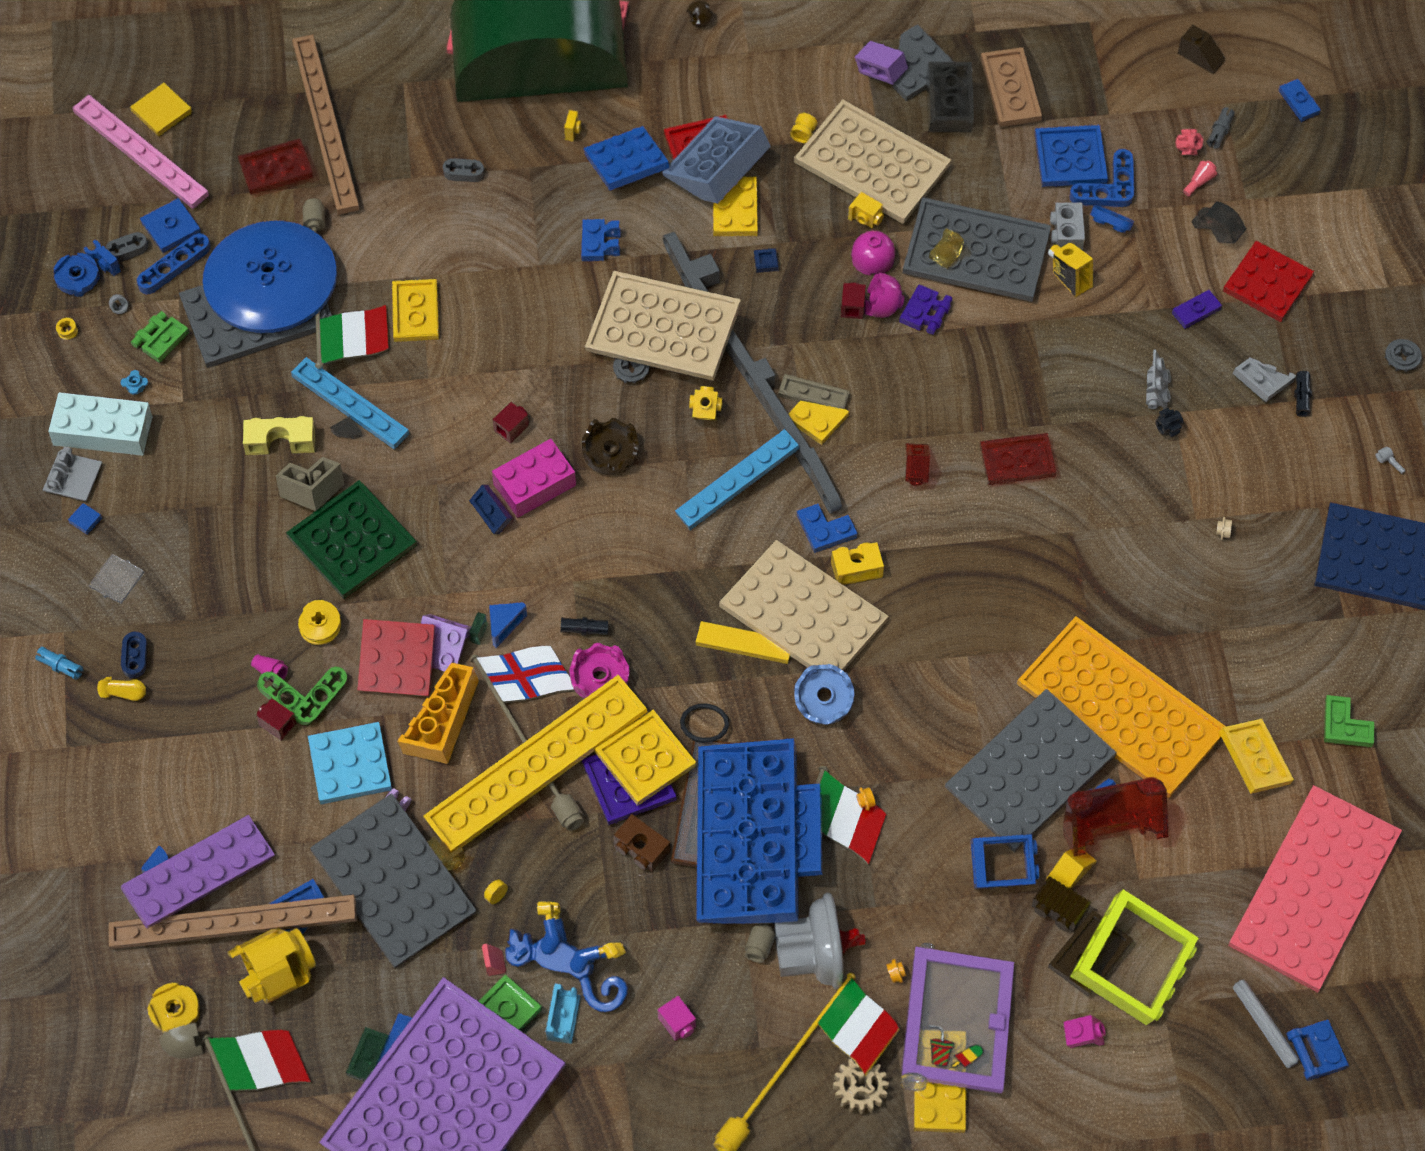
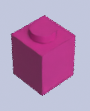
M679 996L658 1009V1019L675 1041L681 1037L685 1039L694 1032L696 1018Z

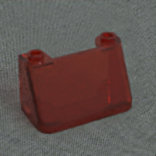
M1147 777L1142 780L1087 791H1078L1067 799L1063 820V835L1074 857L1086 854V845H1094V837L1138 828L1141 835L1146 834V831H1151L1155 833L1156 839L1169 837L1167 789L1163 782L1155 777Z

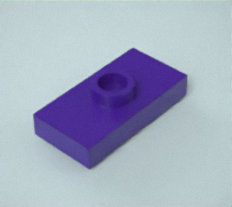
M1207 290L1173 308L1172 314L1182 327L1186 329L1221 310L1222 305L1212 292Z

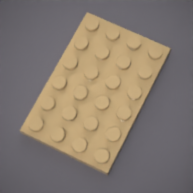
M842 99L794 157V163L855 197L860 192H863L883 204V213L904 224L921 203L922 197H926L949 168L951 159Z
M613 271L585 349L596 354L714 381L738 315L741 300Z
M778 540L765 551L719 602L720 608L755 632L763 635L807 668L813 665L832 664L844 671L885 625L889 617Z

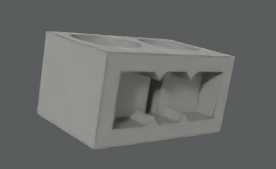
M1056 203L1054 212L1050 213V224L1054 225V230L1051 233L1052 243L1060 247L1073 243L1083 251L1085 235L1082 203Z

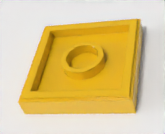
M162 83L130 106L131 111L158 137L192 113L191 107L165 83Z

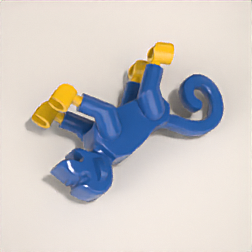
M538 902V915H546V920L543 921L546 934L537 943L534 944L530 933H525L522 937L519 930L510 929L509 941L507 942L510 947L505 948L507 961L511 965L522 967L535 960L543 968L570 973L579 979L583 995L589 1006L600 1012L613 1011L625 1001L628 994V986L621 977L612 976L603 982L601 986V994L603 996L610 995L612 986L618 988L617 996L608 1003L597 999L589 979V975L593 973V963L595 960L606 957L608 959L613 957L616 959L626 954L623 944L607 943L603 946L597 945L581 950L566 942L567 937L563 920L559 918L561 908L557 902Z

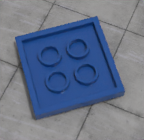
M1100 125L1035 128L1034 135L1042 187L1068 186L1076 183H1107L1108 176Z
M643 126L584 148L585 156L609 190L669 168V161Z

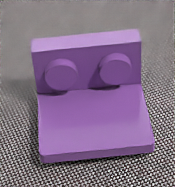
M432 614L423 615L421 624L435 625L432 668L445 672L451 663L459 664L465 639L472 637L474 627Z

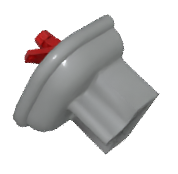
M828 892L821 899H817L812 903L809 908L808 918H801L794 922H778L774 925L781 977L814 973L819 982L825 985H832L834 989H839L842 985L843 956L850 947L864 945L866 942L864 934H859V929L857 928L849 931L839 929L834 898Z

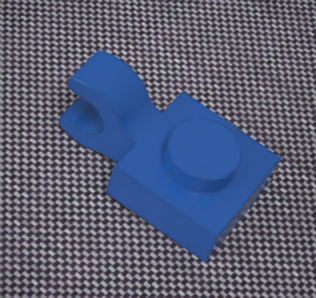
M93 241L95 250H89L87 247H84L85 254L93 259H99L97 263L103 271H109L113 276L121 272L117 258L104 246L101 247L98 241Z

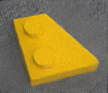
M800 401L788 415L799 430L822 445L847 419L849 411Z

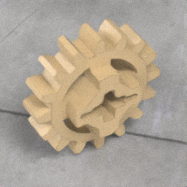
M851 1059L848 1060V1067L840 1065L841 1073H835L834 1079L837 1082L833 1083V1089L838 1090L835 1093V1098H842V1107L848 1104L850 1105L849 1112L859 1108V1113L863 1114L864 1108H868L870 1112H873V1104L881 1106L882 1100L880 1098H886L887 1092L885 1089H888L889 1085L888 1082L883 1081L886 1079V1072L879 1073L881 1065L878 1064L872 1067L866 1076L863 1072H857L862 1070ZM845 1080H847V1084L850 1086L847 1092L844 1088ZM874 1080H876L877 1082V1091H875V1088L872 1086ZM856 1083H857L858 1085H862V1084L864 1083V1084H865V1088H864L863 1086H860L859 1088H857V1087H856Z

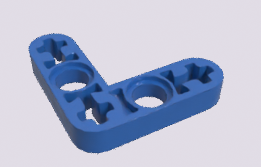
M1119 149L1114 153L1112 161L1113 184L1076 183L1071 187L1070 201L1072 203H1082V206H1129L1134 195L1132 153L1127 149ZM1120 158H1124V161H1125V166H1124V167H1121V159H1120ZM1123 174L1126 175L1129 178V180L1120 181L1117 178V176ZM1122 189H1125L1126 198H1122ZM1104 192L1107 194V197L1099 198L1096 196V193Z

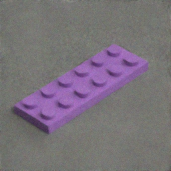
M247 815L121 885V890L146 929L271 860L275 854L250 816Z

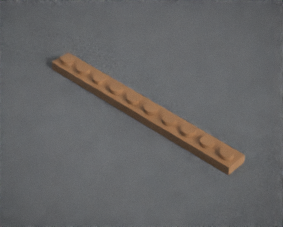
M309 35L292 39L337 214L359 210V205L314 37Z
M354 895L171 915L146 929L141 919L110 922L109 947L111 949L267 932L272 929L285 930L357 921L356 897Z

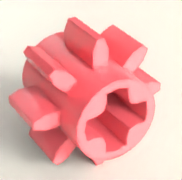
M1197 129L1181 130L1182 134L1176 138L1177 149L1182 151V155H1197V150L1203 146L1201 134L1197 133Z

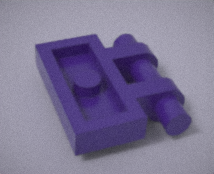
M918 284L900 316L899 322L919 331L923 324L927 325L926 331L929 334H934L936 329H939L942 325L944 315L948 314L953 298L945 295L943 300L938 301L939 292ZM931 309L936 311L935 315H929Z

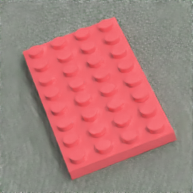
M1313 785L1228 946L1318 993L1402 830Z

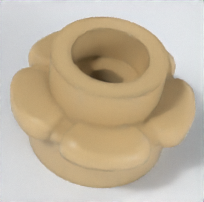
M1223 517V521H1218L1216 535H1221V540L1223 538H1230L1232 520H1227Z

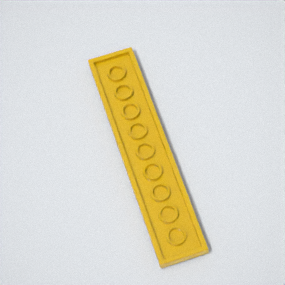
M617 675L423 815V817L450 853L454 854L594 752L596 747L648 712L647 708L623 679Z

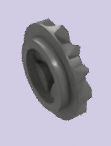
M1398 339L1392 341L1387 346L1385 358L1388 360V366L1392 365L1396 371L1401 369L1406 373L1410 369L1414 370L1420 364L1422 354L1419 347L1412 341ZM1401 350L1404 356H1407L1405 361L1399 356Z
M618 358L613 363V373L616 374L617 379H622L625 384L628 381L634 384L638 380L643 381L649 372L648 365ZM629 363H631V365L634 368L633 373H631L628 369Z

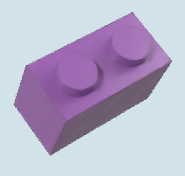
M870 41L855 56L860 73L893 84L908 69L903 52Z

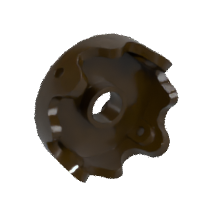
M611 418L604 423L599 422L597 419L593 420L582 437V454L588 466L602 474H618L628 470L635 463L639 454V442L633 424H625L617 418ZM608 445H613L617 449L614 452H607L604 448Z

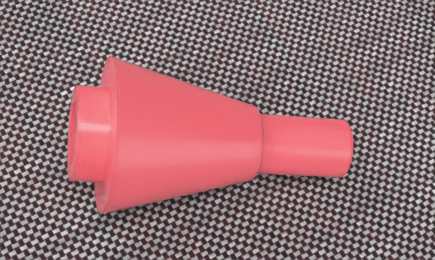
M1200 161L1191 182L1183 190V193L1186 196H1190L1197 187L1216 177V166L1210 161Z

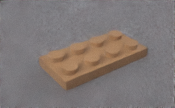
M1023 47L981 53V62L999 127L1041 121L1042 114Z

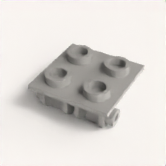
M1155 349L1153 350V366L1147 371L1148 388L1146 391V404L1149 409H1156L1157 406H1162L1163 409H1166L1167 402H1170L1168 383L1171 382V374L1169 369L1165 368L1164 359L1159 357Z
M64 447L57 454L43 491L87 501L102 462L73 455L71 448Z

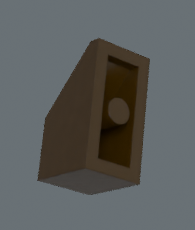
M1192 24L1181 37L1178 54L1208 72L1214 74L1225 61L1223 53L1212 36Z

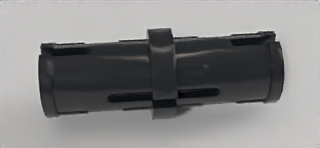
M1308 371L1296 373L1294 397L1296 398V414L1299 417H1307L1311 414V374Z
M561 617L560 632L582 633V636H586V634L608 635V620L587 619V617L582 619Z

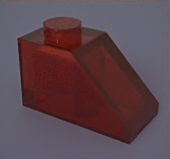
M905 443V482H909L911 485H923V482L928 483L929 445Z

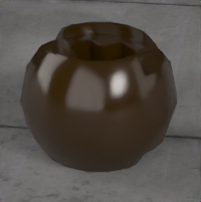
M695 0L688 6L687 12L691 18L690 22L694 26H706L712 20L713 14H711L708 2Z

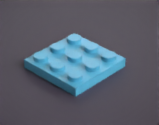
M379 722L308 736L320 804L392 790Z

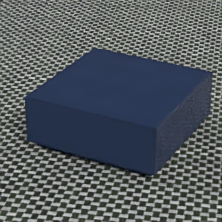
M776 248L754 250L756 273L778 271Z

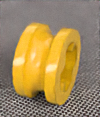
M63 318L57 322L56 331L60 338L70 340L78 334V328L73 319ZM67 326H70V327H71V330H70V331H68V330H66V332L63 331V328H64V327H66V328H68Z

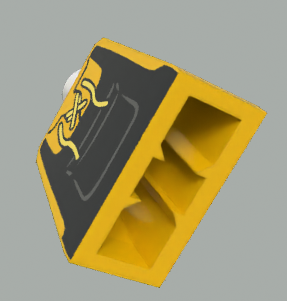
M1068 243L1063 247L1056 244L1049 249L1048 254L1053 258V272L1074 297L1093 287V258L1073 243Z

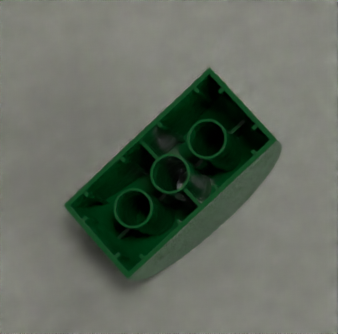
M454 0L452 4L450 22L457 102L628 87L620 0Z

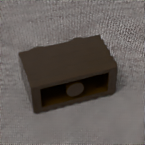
M1049 876L1033 898L1032 907L1039 916L1044 918L1048 916L1053 919L1056 926L1064 931L1069 929L1074 932L1088 912L1091 902Z

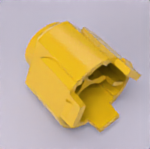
M297 928L290 932L282 929L269 930L241 945H236L234 949L227 952L231 958L239 954L241 955L249 976L239 981V984L247 998L252 997L254 1002L264 1000L268 1004L306 985L311 977L309 970L316 967L310 948Z

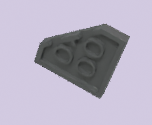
M918 24L901 34L898 50L904 53L908 69L893 83V88L905 101H908L957 71V65Z

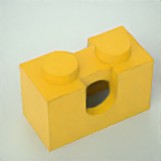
M877 542L862 543L856 549L849 550L847 547H840L832 551L831 564L835 579L842 585L883 577L884 565ZM858 559L862 562L855 563L852 560Z

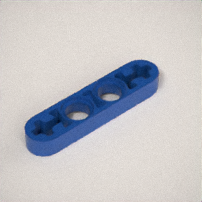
M204 234L193 235L143 271L137 277V285L140 292L143 294L154 293L205 256L210 250L208 237ZM180 254L188 255V258L184 261L176 259ZM167 266L171 268L166 274L159 272L162 267Z

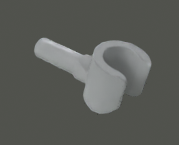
M1384 447L1378 450L1375 456L1380 463L1388 460L1401 474L1406 471L1393 457L1391 448Z

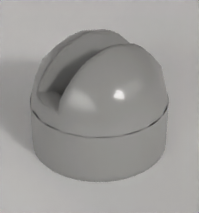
M115 294L109 300V307L114 313L121 314L127 310L128 302L124 296ZM119 300L121 306L117 307L115 301Z

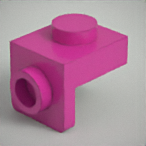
M1089 1015L1064 1022L1066 1044L1068 1047L1074 1048L1090 1043H1095L1098 1046L1104 1045V1036L1106 1035L1104 1024L1094 1016Z

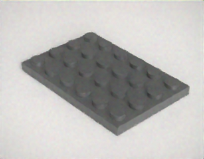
M922 197L902 273L1033 302L1051 225Z
M267 267L263 272H271L274 268ZM203 285L179 292L181 302L207 368L316 332L315 316L296 327L284 331L271 333L245 331L226 323L212 310L206 299ZM327 303L320 310V319L332 316Z
M1046 688L945 784V788L997 837L1033 835L1116 756V751ZM1008 843L1006 845L1015 853L1023 843Z
M392 793L310 847V851L342 896L354 895L356 897L357 917L394 969L464 922L477 911Z

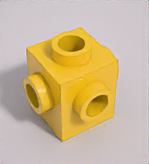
M701 386L700 390H695V395H690L689 408L693 409V419L716 421L717 411L722 409V398L718 397L719 393L714 392L713 387ZM704 400L710 401L708 406H702V402Z

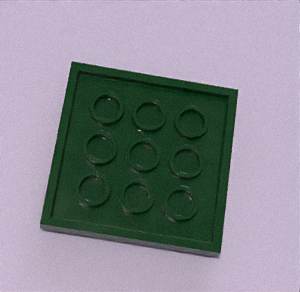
M360 480L286 532L287 538L343 599L417 546V541Z

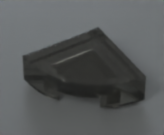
M350 416L330 427L331 432L337 437L356 439L362 436V431Z

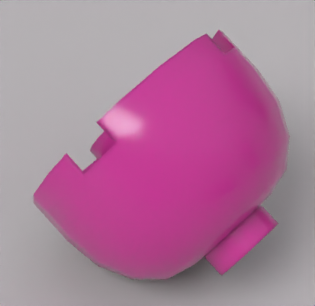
M874 230L867 231L858 236L853 244L851 252L852 263L859 272L865 275H870L871 273L879 274V272L886 273L894 265L896 252L893 241L886 234Z
M881 272L879 274L876 273L867 290V293H870V301L865 300L864 311L865 314L873 317L886 318L903 306L905 297L902 295L900 283L894 277Z

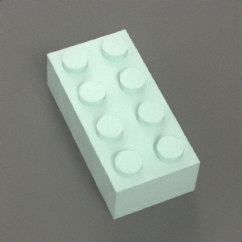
M58 393L48 432L54 446L143 456L153 416L148 402Z

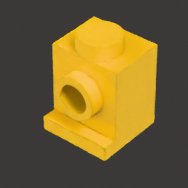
M860 192L849 206L848 219L852 221L855 218L860 224L871 228L875 225L878 226L884 217V214H882L883 204Z

